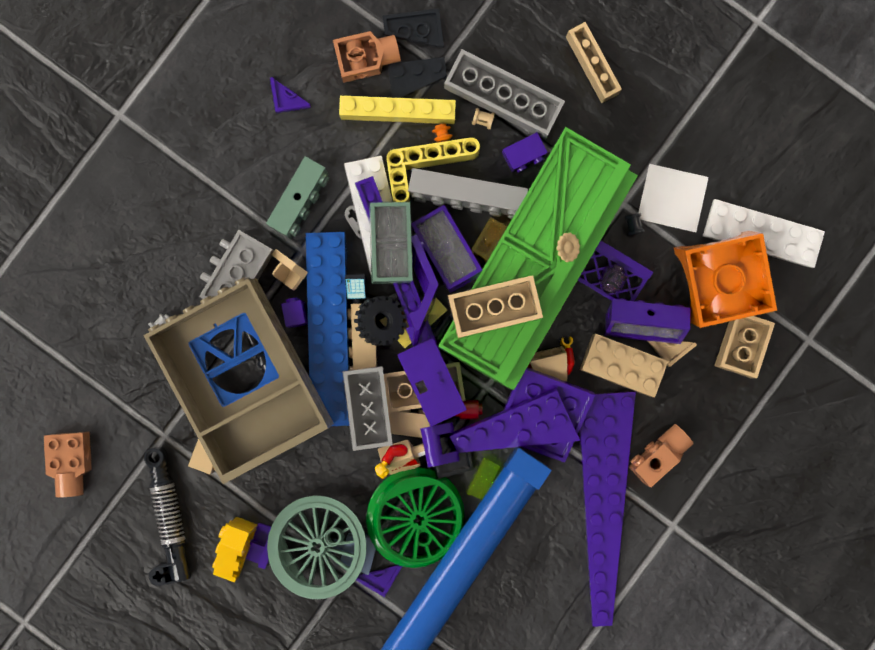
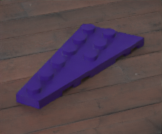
M557 388L450 433V438L459 453L580 441Z

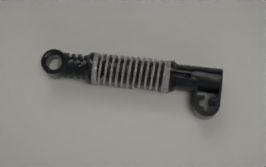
M162 447L151 448L144 455V461L148 469L151 468L149 473H152L150 478H153V480H151L149 485L150 494H155L151 498L154 499L152 502L155 503L153 507H156L154 509L157 512L155 515L158 516L156 520H159L157 528L160 529L158 532L161 533L159 537H162L160 543L162 548L165 549L167 562L158 564L149 573V580L155 586L168 585L191 578L184 546L186 538L182 535L184 531L181 532L183 527H180L183 523L179 522L182 519H179L181 515H178V512L180 510H177L179 506H176L178 502H175L177 498H174L176 493L173 494L172 492L175 489L170 490L175 485L170 476H167L169 471H166L168 467H165V465H167L168 455ZM153 452L159 454L160 459L158 462L152 459ZM168 566H169L170 576H169V573L166 574V575L163 576V577L160 576V575H159V576L157 575L158 572H159L160 574L165 573V572L168 570Z

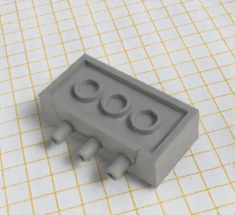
M240 230L237 231L231 243L222 239L219 245L227 250L221 259L216 256L211 257L210 262L217 267L211 276L205 272L201 274L200 279L207 282L199 297L204 299L208 296H217V291L227 286L228 288L234 287L236 285L234 282L243 277L259 280L272 258L271 254L274 250Z

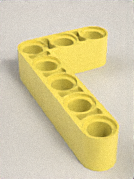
M458 139L394 149L388 152L387 165L393 202H410L406 170L476 159L480 149L477 139ZM468 146H474L476 150L473 152H469L466 150V148ZM449 149H455L457 153L454 155H450L447 153V151ZM430 152L438 153V156L435 158H431L428 155ZM415 154L419 156V159L412 161L410 156ZM395 157L401 159L400 162L397 164H393L391 162V160ZM399 175L403 177V180L395 182L393 180L394 177ZM399 194L406 195V198L402 201L396 199Z

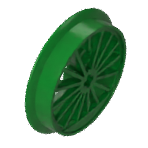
M417 467L394 473L377 487L370 499L366 516L368 534L377 551L394 564L410 568L431 565L443 558L463 528L464 506L461 496L448 478L437 479L434 470ZM433 485L422 506L423 487ZM439 486L445 493L427 508ZM419 488L418 504L416 507L412 490ZM408 492L413 509L410 508L400 494ZM397 496L409 510V513L386 501ZM449 498L451 506L431 512L444 499ZM387 505L407 515V517L381 515L383 506ZM453 510V520L430 518ZM416 515L420 516V518L418 519L419 522L414 521L416 519ZM381 519L405 520V522L381 530ZM428 522L452 523L450 532L447 533ZM426 525L447 535L442 544L439 543ZM405 527L388 543L385 541L383 534ZM409 531L400 551L393 550L391 546ZM426 532L427 538L424 541H419V534ZM413 537V555H404L403 553ZM433 539L438 547L430 552L428 545ZM418 545L425 547L426 554L417 555Z

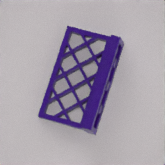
M600 240L595 249L600 254L595 255L593 253V256H591L594 259L596 269L583 270L581 275H584V279L579 277L578 281L611 301L616 299L611 295L616 294V297L619 298V293L627 291L630 292L631 299L629 301H635L647 280L650 279L653 271ZM596 257H607L609 266L598 268ZM622 266L625 276H621V279L626 278L628 289L617 291V288H615V292H604L602 284L608 281H613L616 284L615 280H618V278L612 276V279L601 281L599 270L610 268L611 273H613L612 267ZM597 271L599 282L589 283L586 274ZM637 275L643 279L639 286L631 288L628 277ZM600 284L601 289L597 288L594 285Z

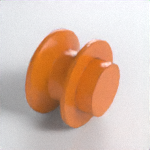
M445 123L436 125L435 129L432 130L433 133L437 134L434 141H449L453 136L448 134V130L451 127L446 126Z

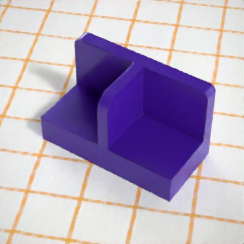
M258 523L254 537L250 541L246 559L258 563L259 568L266 569L269 564L267 544L271 526Z

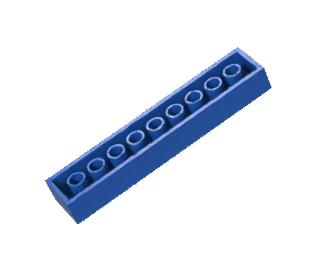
M345 232L306 233L309 377L334 422L332 426H349L342 371L350 370L348 300L345 285V275H347Z

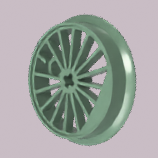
M325 496L304 497L285 507L273 522L268 536V558L277 579L294 594L309 599L330 598L349 588L359 576L366 558L365 533L356 515L343 503ZM312 508L315 532L303 513L304 510ZM317 508L326 509L321 533ZM330 511L339 515L331 528L326 531ZM298 514L310 535L292 522ZM341 519L349 526L343 531L336 527ZM288 525L309 541L286 535L285 532ZM351 530L354 540L344 541V533ZM333 531L339 535L337 542H333L330 538ZM285 539L308 546L289 549ZM320 543L322 547L316 550L315 547ZM354 543V554L331 547ZM308 549V552L295 560L290 553ZM331 552L352 557L351 566L348 567ZM311 554L302 568L299 569L296 562ZM328 556L347 571L341 579ZM314 558L309 581H307L302 573ZM319 559L322 585H313ZM324 560L336 580L335 583L328 585L326 582Z

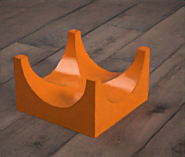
M745 231L741 232L739 236L718 242L674 248L675 255L679 258L684 268L691 299L690 323L702 328L777 311L763 233Z

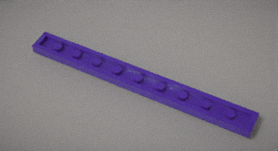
M373 176L355 182V187L369 223L370 203L383 202ZM414 282L392 283L401 307L404 309V315L406 314L407 323L411 327L413 325L408 314L418 311L421 305ZM428 320L417 345L432 338L436 343Z

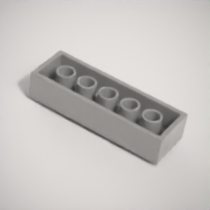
M461 49L444 83V89L490 112H494L496 115L533 134L537 132L539 137L545 140L565 102Z
M412 168L408 192L416 202L425 203L426 201H432L437 206L448 204L458 210H463V207L471 208V212L482 213V211H487L492 216L500 217L501 214H504L512 219L525 198L528 189Z

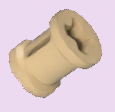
M476 108L472 125L479 124L486 126L487 129H491L495 113H486Z

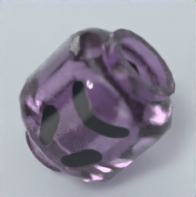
M613 264L612 267L606 266L599 279V283L602 285L601 288L614 294L616 291H622L628 278L627 274L623 272L624 268Z

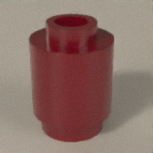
M478 399L463 401L467 410L455 415V417H460V419H479V415H482V403H478Z

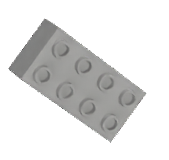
M383 367L342 371L353 451L393 445Z

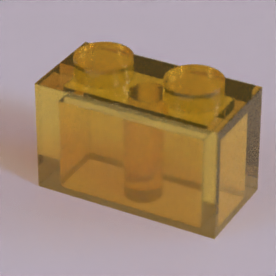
M490 217L471 249L473 255L487 262L507 226Z

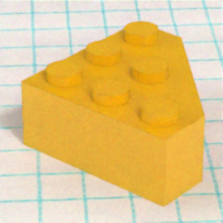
M236 517L232 521L230 520L229 523H226L225 526H222L219 533L221 540L215 551L217 557L212 566L214 568L213 575L232 582L238 580L250 547V541L254 537L258 524Z

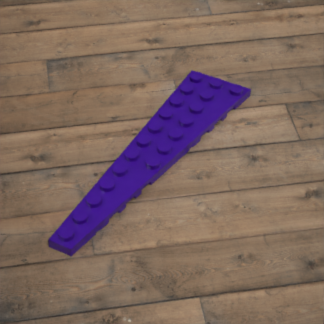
M636 392L595 394L580 428L593 627L612 626Z

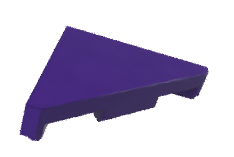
M273 77L270 78L276 114L311 108L310 103L303 100Z
M394 565L371 571L369 575L363 573L357 577L356 581L385 597L403 566Z

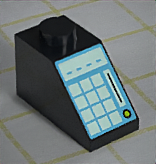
M365 274L345 275L347 300H351V304H363V300H367V277Z

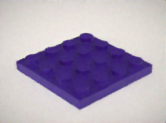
M527 367L516 388L511 391L503 411L557 388L578 434L595 397V393ZM574 441L522 447L565 463Z

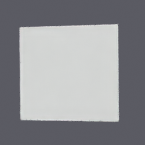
M649 164L638 212L642 215L640 220L696 232L708 177Z

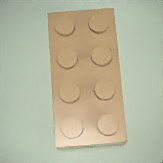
M533 275L448 295L458 338L543 318Z
M592 334L579 370L644 395L655 397L668 361L601 335Z

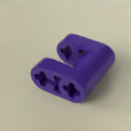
M453 422L420 428L428 467L460 461L458 451L443 454L439 436L454 432Z

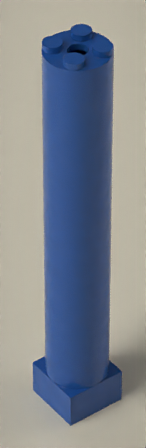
M514 448L504 463V468L381 650L429 649L535 490L540 489L552 471L549 467L521 448Z

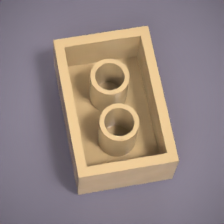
M755 316L729 321L715 366L748 378L757 379L775 323Z

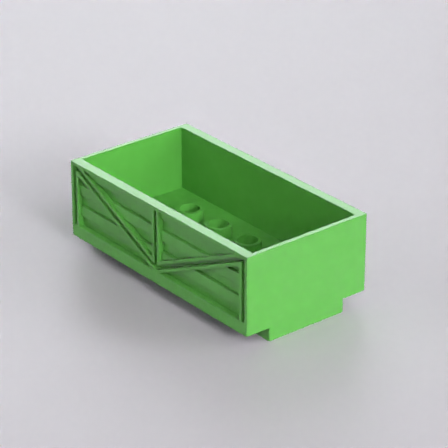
M565 127L471 289L533 275L543 318L462 338L457 337L453 320L438 348L508 389L514 390L638 175L628 170L631 164ZM571 232L579 239L580 253L573 262H565L558 255L557 242L564 233Z

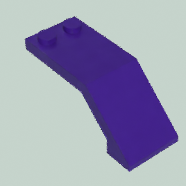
M417 235L411 236L412 267L425 296L419 310L408 314L413 326L406 328L413 347L418 344L435 303L438 290V282L425 254V245L423 241L419 240Z

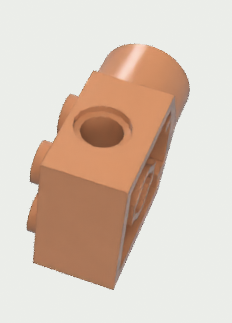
M369 31L333 40L343 83L381 74L382 66L401 62L395 35L377 39Z
M676 424L659 437L658 441L655 443L653 441L644 448L646 451L641 456L638 454L630 461L632 464L628 467L649 487L656 484L677 465L683 453L694 444L689 436ZM655 459L654 465L650 466V461Z
M90 432L45 435L46 475L55 479V497L84 495L83 475L92 470Z

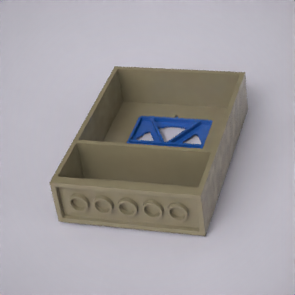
M243 277L234 282L236 284L234 287L228 288L227 286L217 291V296H208L202 299L200 305L187 307L183 310L184 314L173 315L165 320L166 323L157 324L149 328V333L143 335L223 484L323 432L334 424L257 279H250V277ZM227 329H234V358L210 343L214 336ZM245 331L252 335L259 344L242 353V332ZM206 351L222 359L225 363L208 371L205 359ZM264 351L266 359L265 374L262 381L253 390L241 394L231 393L220 388L212 380V378Z

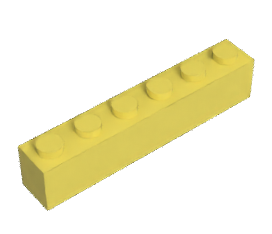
M340 96L339 115L341 120L454 124L456 100Z

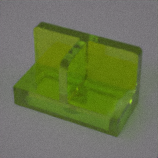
M482 458L466 490V494L482 500L490 486L493 485V480L500 465Z

